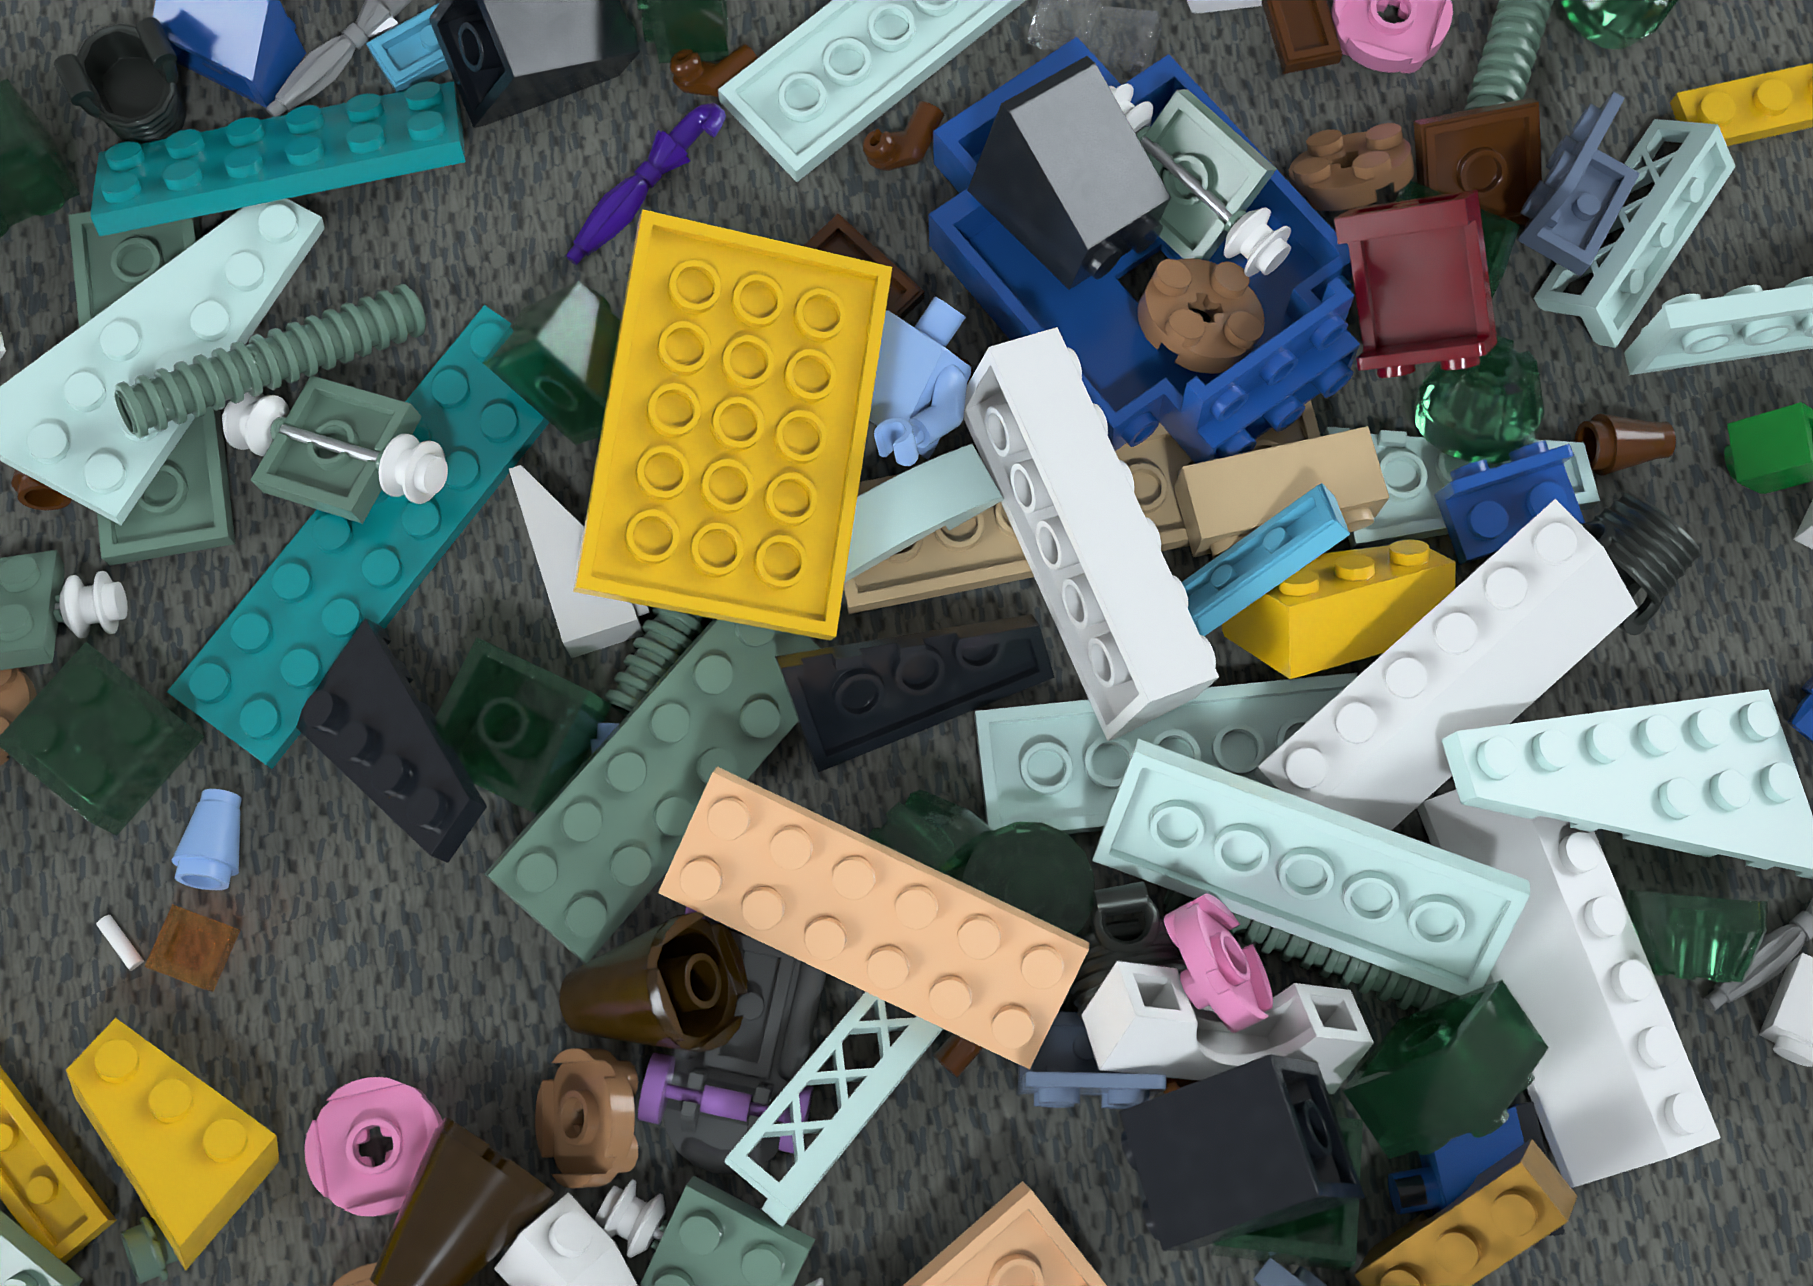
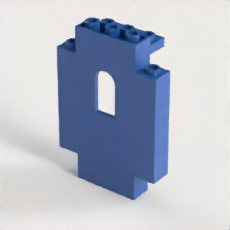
M1077 36L933 131L934 165L959 194L928 214L929 246L1010 340L1058 327L1066 347L1071 348L1080 361L1082 381L1092 403L1097 404L1106 417L1108 437L1115 451L1126 443L1130 447L1142 443L1161 423L1195 464L1251 452L1257 444L1256 439L1271 428L1276 432L1283 431L1301 416L1305 410L1304 405L1320 393L1325 398L1332 396L1353 376L1354 372L1351 370L1360 343L1347 330L1348 324L1345 322L1354 298V294L1350 291L1352 288L1350 283L1352 267L1349 246L1346 243L1338 244L1336 232L1278 170L1274 172L1245 212L1267 207L1271 211L1267 225L1273 231L1283 226L1291 228L1290 236L1286 241L1291 246V250L1284 261L1270 274L1264 275L1259 271L1249 277L1250 282L1248 286L1258 297L1263 309L1265 321L1263 333L1250 354L1225 372L1214 374L1191 371L1174 363L1178 354L1169 350L1163 343H1161L1157 350L1147 340L1140 327L1137 313L1138 302L1118 281L1123 275L1160 250L1169 259H1183L1159 236L1143 252L1136 253L1134 250H1131L1123 255L1112 270L1102 278L1096 280L1090 276L1069 290L967 191L1001 103L1085 56H1088L1096 63L1108 86L1115 88L1121 86L1116 78ZM1169 54L1124 83L1130 84L1134 88L1133 97L1130 101L1133 105L1137 106L1145 101H1149L1153 105L1150 126L1153 125L1176 90L1188 89L1266 158ZM1226 238L1209 260V262L1216 263L1217 265L1221 262H1233L1245 269L1248 261L1242 254L1232 258L1224 256Z

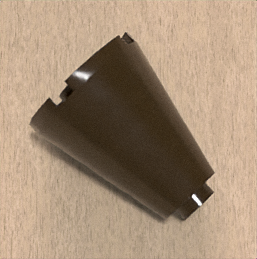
M699 912L680 914L569 972L560 988V1010L567 1025L578 1034L691 1052L711 1051L727 1044L742 1023L744 1015L735 1016L738 995L747 994V975L742 953L730 931L721 923L711 925L702 918L705 915Z
M445 1117L438 1128H435L370 1277V1281L376 1286H464L548 1208L547 1205L555 1193L512 1160H507L490 1148L489 1144Z

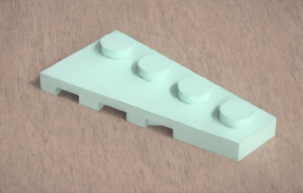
M1327 427L1323 436L1348 431L1350 428ZM1380 430L1378 434H1371L1390 498L1377 516L1374 517V522L1371 525L1350 532L1348 540L1351 550L1389 545L1400 540H1417L1448 534L1434 494L1452 481L1451 471L1484 459L1487 460L1490 469L1511 462L1509 453L1544 440L1503 438L1501 442L1469 440V435L1444 434L1442 438L1407 436V432L1387 430ZM1545 440L1549 450L1570 444L1574 456L1563 464L1581 511L1593 509L1600 502L1585 444L1582 442Z

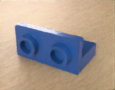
M1545 440L1539 441L1509 453L1510 463L1490 469L1487 460L1484 459L1464 465L1450 472L1452 481L1435 493L1434 496L1460 565L1496 553L1554 499L1581 525L1585 523L1563 464L1574 456L1570 444L1549 450Z

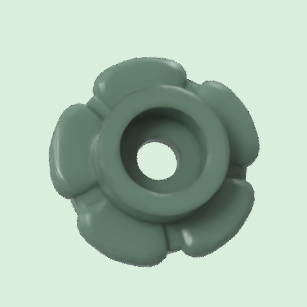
M142 1217L139 1219V1225L120 1232L129 1264L138 1284L158 1276L161 1282H164L168 1279L166 1265L178 1261V1258L159 1226H152L147 1217Z

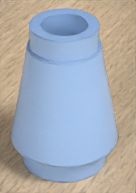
M205 789L202 791L200 802H198L172 858V863L177 866L175 879L178 882L198 889L225 890L229 887L231 876L239 873L240 805L242 801L239 795L221 789Z

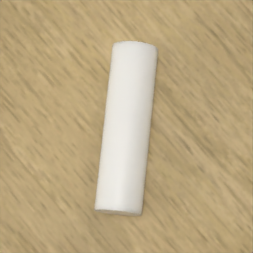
M111 915L104 916L96 923L130 971H133L144 962Z

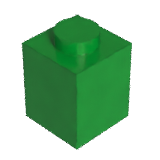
M1800 402L1727 423L1730 444L1725 447L1724 457L1727 469L1737 483L1759 494H1767L1813 481V408Z

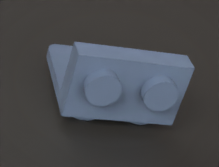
M1614 91L1600 108L1592 103L1586 107L1572 129L1570 136L1565 135L1549 158L1545 167L1550 171L1544 182L1540 180L1520 211L1522 215L1529 219L1517 241L1580 277L1591 266L1640 175L1639 172L1597 149L1625 98Z
M1058 1012L1031 1068L1028 1069L1018 1064V1094H1034V1107L1070 1108L1074 1107V1104H1080V1095L1101 1096V1108L1127 1109L1148 1101L1150 1097L1166 1090V1075L1131 1074L1099 1070L1084 1022L1079 1018L1077 1012Z

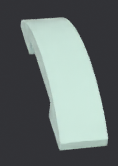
M973 444L922 463L857 497L845 582L943 526H946L950 531L1004 500Z

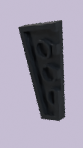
M1032 614L775 656L818 772L1055 678L1040 625Z

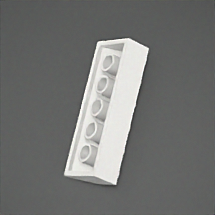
M1058 327L988 347L967 385L963 418L986 469L1004 499L1001 501L1002 506L1107 741H1111L1198 697L1219 678L1215 669V654L1210 642L1206 637L1199 634L1188 611L1186 590L1182 582L1176 576H1172L1161 552V539L1158 529L1151 519L1145 517L1134 494L1132 473L1127 464L1118 459L1108 437L1106 417L1102 409L1097 404L1092 403L1082 381L1080 361L1076 353L1071 348L1066 347Z
M1554 499L1257 767L1254 776L1264 785L1392 830L1452 776L1441 739L1456 731L1510 724L1638 607L1604 547Z
M1457 789L1422 802L1417 809L1432 846L1530 881V897L1486 981V985L1530 1098L1534 1102L1536 1113L1559 1172L1571 1188L1665 1160L1721 1138L1595 831L1589 832L1570 828V822L1544 816L1528 819L1463 805L1460 803Z

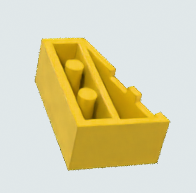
M1400 540L1388 546L1323 553L1222 624V632L1224 637L1289 679L1386 652L1455 589L1456 561L1430 549L1427 543L1419 540Z
M115 1018L66 1069L78 1104L118 1166L124 1171L138 1193L144 1207L156 1221L186 1271L279 1162L277 1135Z

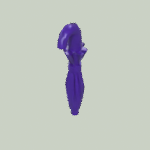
M715 103L702 104L690 111L669 134L657 130L648 160L643 161L634 171L635 175L626 178L602 197L574 240V246L565 254L568 260L577 265L585 255L589 256L626 227L645 200L649 188L652 189L662 178V174L690 162L686 156L688 154L686 150L702 132L705 131L711 137L717 135L726 118L723 109Z

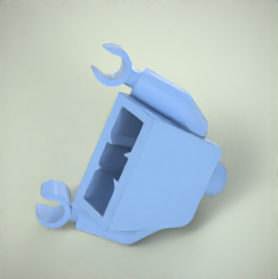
M936 296L915 327L890 311L886 310L869 421L877 426L874 430V438L879 456L887 457L894 451L896 462L902 466L915 464L919 454L928 460L940 438L958 427L964 417L967 382L971 376V367L946 349V346L966 317Z

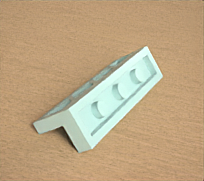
M1653 120L1624 164L1640 173L1630 193L1652 182L1655 183L1654 187L1647 196L1624 207L1622 206L1608 234L1622 227L1625 230L1616 242L1599 249L1591 266L1581 276L1583 277L1592 272L1594 274L1581 295L1563 293L1570 282L1581 277L1556 264L1534 297L1539 308L1549 312L1580 316L1594 342L1603 346L1617 347L1736 167L1718 124ZM1664 141L1682 143L1677 151L1657 161H1652Z
M868 992L862 995L724 1161L767 1198L762 1207V1210L782 1227L786 1224L941 1033L943 1028L918 1016L914 1018L887 1019L884 1000ZM874 1005L876 1020L861 1021ZM904 1031L890 1047L889 1032ZM877 1033L880 1061L874 1068L845 1070L842 1042L847 1036ZM832 1056L834 1071L818 1072ZM862 1081L848 1098L846 1082ZM835 1083L838 1112L831 1120L802 1122L799 1094L806 1085ZM789 1107L791 1123L775 1124ZM820 1133L805 1151L803 1134ZM792 1135L795 1164L780 1182L776 1181L748 1157L762 1138Z

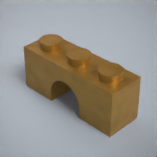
M1530 1139L1480 1173L1473 1184L1443 1210L1430 1218H1427L1424 1213L1420 1214L1369 1250L1354 1276L1362 1286H1472L1567 1223L1577 1195L1534 1140Z

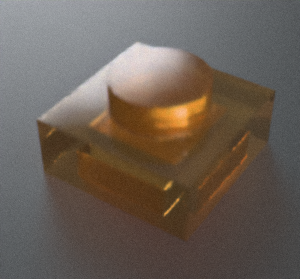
M172 904L144 967L214 992L240 930Z

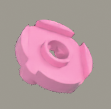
M1334 0L1331 7V17L1342 53L1350 56L1354 61L1367 68L1391 73L1415 72L1422 67L1425 61L1433 57L1440 49L1448 33L1453 15L1451 0ZM1387 5H1394L1399 8L1397 12L1398 17L1405 21L1396 23L1386 22L1378 15L1377 11L1384 12Z
M1206 893L1164 916L1166 930L1174 944L1180 949L1187 969L1180 972L1182 987L1196 1008L1203 1009L1210 1005L1232 1033L1242 1031L1268 1017L1264 1012L1272 1009L1273 996L1262 961L1253 944L1241 949L1230 930L1239 926L1240 923L1219 899Z
M369 1077L350 1082L337 1089L326 1100L329 1102L321 1109L317 1120H313L309 1127L305 1140V1162L308 1174L314 1187L324 1197H328L336 1206L343 1208L347 1212L358 1216H385L397 1213L401 1209L435 1128H438L441 1124L442 1118L437 1108L427 1099L426 1095L415 1087L385 1077ZM380 1127V1132L383 1136L392 1137L393 1150L385 1154V1162L375 1167L372 1157L360 1156L359 1144L369 1141L370 1129Z

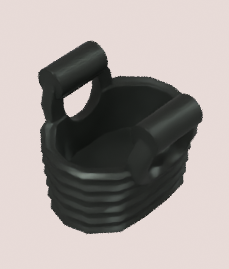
M144 18L136 26L119 23L103 27L84 40L77 55H61L54 61L56 72L71 103L74 106H80L88 115L96 119L100 118L123 142L133 141L143 144L167 139L170 135L181 131L184 126L187 113L176 86L178 82V71L175 64L177 56L157 18Z
M1623 492L1620 499H1614L1610 507H1604V511L1600 515H1594V519L1591 522L1585 523L1582 526L1604 547L1632 599L1641 588L1647 592V597L1639 608L1618 625L1619 628L1630 635H1639L1646 629L1648 621L1658 612L1664 597L1669 595L1671 587L1676 586L1677 580L1685 576L1686 569L1693 567V561L1696 558H1700V549L1694 540L1659 508L1635 494Z
M1144 882L1093 890L1095 906L1091 918V926H1089V933L1079 937L1089 942V951L1070 990L1075 997L1073 1004L1078 1008L1077 1015L1082 1021L1083 1012L1117 961L1177 968L1179 974L1187 969L1180 949L1174 944L1166 930L1164 919H1160L1158 908L1148 897ZM1142 911L1145 916L1146 926L1143 931L1138 917L1105 923V918Z

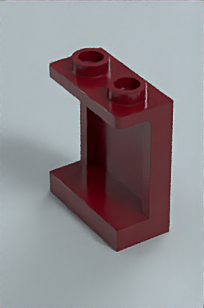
M1478 189L1349 209L1334 218L1338 244L1348 243L1363 343V352L1356 357L1358 371L1377 369L1379 378H1391L1411 374L1416 371V364L1440 361L1441 370H1459L1480 364L1479 356L1486 355L1497 344Z

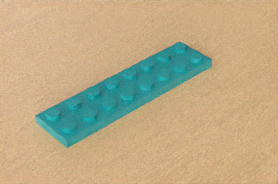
M484 305L405 401L412 404L422 416L412 435L417 438L419 443L427 440L434 441L444 451L448 475L443 488L423 504L409 501L405 494L399 497L390 496L382 489L363 524L316 509L169 688L167 693L262 763L273 769L301 734L296 726L306 701L314 693L364 619L366 618L382 626L384 629L507 477L510 473L509 468L515 467L583 382L582 371Z

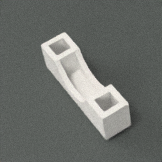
M1121 961L1115 963L1082 1014L1098 1068L1101 1071L1160 1074L1171 1078L1203 1080L1263 1056L1274 1054L1318 1063L1329 1094H1334L1374 1043L1351 990L1293 983L1273 997L1272 1009L1264 1012L1268 1015L1266 1019L1242 1031L1232 1033L1214 1011L1198 1009L1190 1004L1189 998L1182 987L1177 968Z

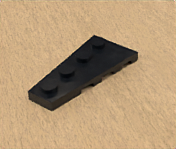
M365 618L314 693L306 701L296 728L430 856L449 863L487 806L454 749L443 743L435 729L438 721L428 705L419 701L410 686L413 678L402 661L394 658L387 645L391 640L384 628Z

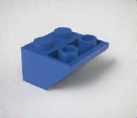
M280 0L155 1L153 17L159 20L177 56L176 63L265 108L276 99L274 96L306 54L295 32L296 25L287 16Z

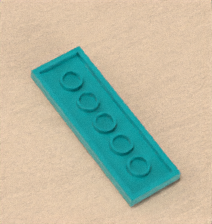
M430 81L420 82L402 92L382 96L366 93L351 98L347 103L322 108L306 105L293 109L287 115L262 120L254 117L241 118L233 121L227 127L203 132L194 129L181 130L170 135L167 139L143 144L133 141L118 143L107 151L99 152L90 217L100 237L464 163L466 159L461 108L454 81L442 84Z

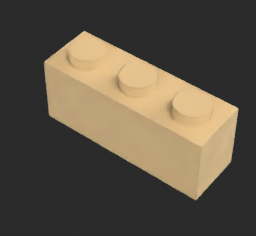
M1369 427L1183 466L1174 489L1193 557L1212 553L1213 559H1215L1321 483L1335 496L1349 532L1371 525L1374 522V517L1377 516L1390 497Z

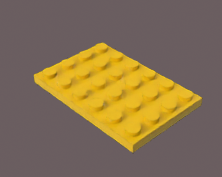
M642 209L635 237L573 592L829 641L836 637L892 273L891 266Z

